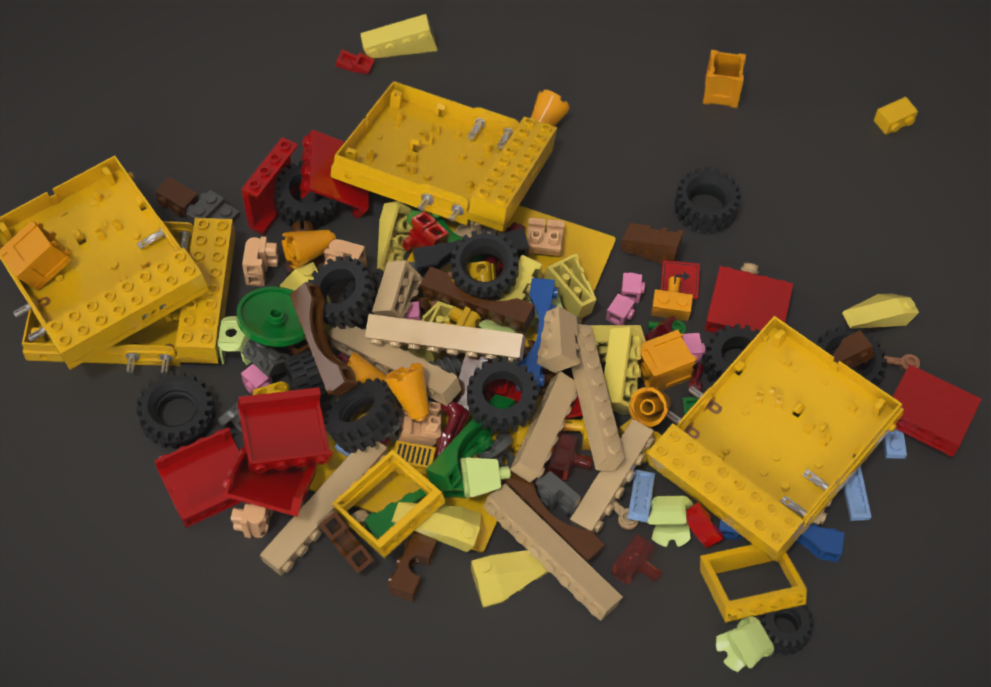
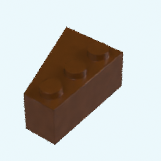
M629 223L622 239L621 250L628 254L642 257L645 260L657 262L662 265L663 260L676 261L684 230L672 232L668 231V228L665 227L658 230L652 229L650 225Z

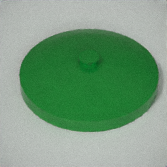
M271 286L258 288L246 294L240 300L237 307L236 319L240 330L251 340L267 346L283 347L304 340L305 333L299 323L298 315L290 297L294 290Z

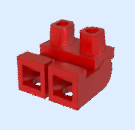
M424 211L411 218V224L414 228L409 230V235L403 240L402 247L406 251H410L421 246L426 247L446 243L449 232L439 223H436V220L427 211Z

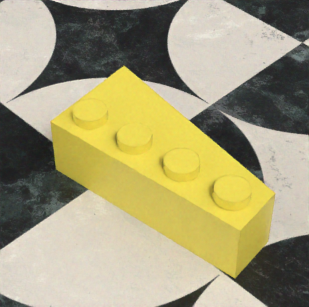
M426 14L361 33L363 49L366 55L373 59L438 51L435 36Z
M521 255L518 261L519 274L518 278L516 277L515 286L511 285V291L508 294L504 291L503 298L499 300L497 298L495 301L518 298L530 302L532 278L541 279L542 264Z
M631 327L610 329L608 351L605 359L604 379L613 411L620 415H631L629 412L630 399L639 390L638 377H641V370L638 365V360L641 359V333Z

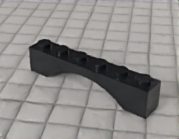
M524 229L497 233L498 237L504 234L506 242L508 240L513 242V248L517 250L518 260L521 255L529 257V245ZM458 240L413 249V261L416 271L422 277H425L430 267L442 270L451 263V253L453 249L456 250L455 244Z

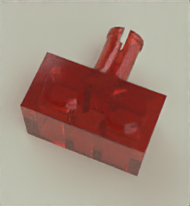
M558 432L557 436L559 438L553 448L548 472L551 471L560 480L566 482L570 467L575 465L590 470L593 457L576 453L577 436Z
M636 534L614 562L611 574L627 585L630 584L639 572H642L656 582L662 570H659L647 561L652 555L654 545L639 534Z

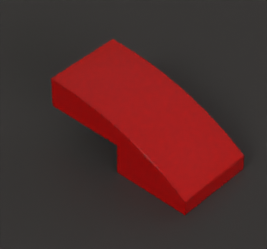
M342 49L335 66L352 72L368 74L375 59L360 52L356 56Z
M507 379L494 380L488 384L486 389L492 395L497 394L514 399L516 404L522 397L521 391L516 390L514 382Z
M699 502L686 509L687 524L706 548L723 539V533L711 522V515Z

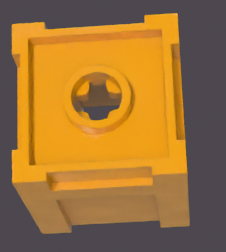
M711 50L705 77L703 104L713 103L737 108L744 81L742 73L746 54L737 55Z
M32 220L0 249V256L7 263L16 278L38 291L72 259L69 256L71 252L67 249L64 250L55 238L57 235L55 232L46 231L42 228L44 225L41 222L36 223Z
M679 330L641 343V359L638 360V365L641 370L640 378L645 387H653L663 391L689 381L692 378L691 374L694 372L693 365L697 357L691 354L683 340L684 335L683 333L680 334Z

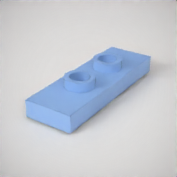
M860 466L843 486L850 521L870 520L872 517Z
M635 469L627 519L648 523L655 473Z

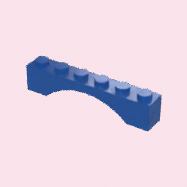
M532 278L529 296L539 317V332L533 348L518 366L521 367L525 364L528 367L527 373L532 371L534 381L536 380L538 384V393H540L541 386L545 384L544 367L537 364L541 333L544 327L546 311L556 308L554 302L559 297V287H556L555 280ZM515 384L516 390L521 391L520 388Z
M719 518L718 529L723 533L724 539L738 541L744 538ZM811 524L804 534L797 538L796 542L807 548L817 559L838 563L843 550L844 532L834 528L826 529Z

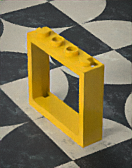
M392 450L385 457L383 456L375 466L369 468L358 481L353 482L350 488L342 495H339L332 503V506L342 520L385 558L445 503V500L438 488ZM397 468L422 489L427 496L377 540L351 517L347 511Z
M754 544L700 556V572L725 622L806 604L807 588L787 553L781 557L778 563L791 584V588L729 601L716 573L775 560Z

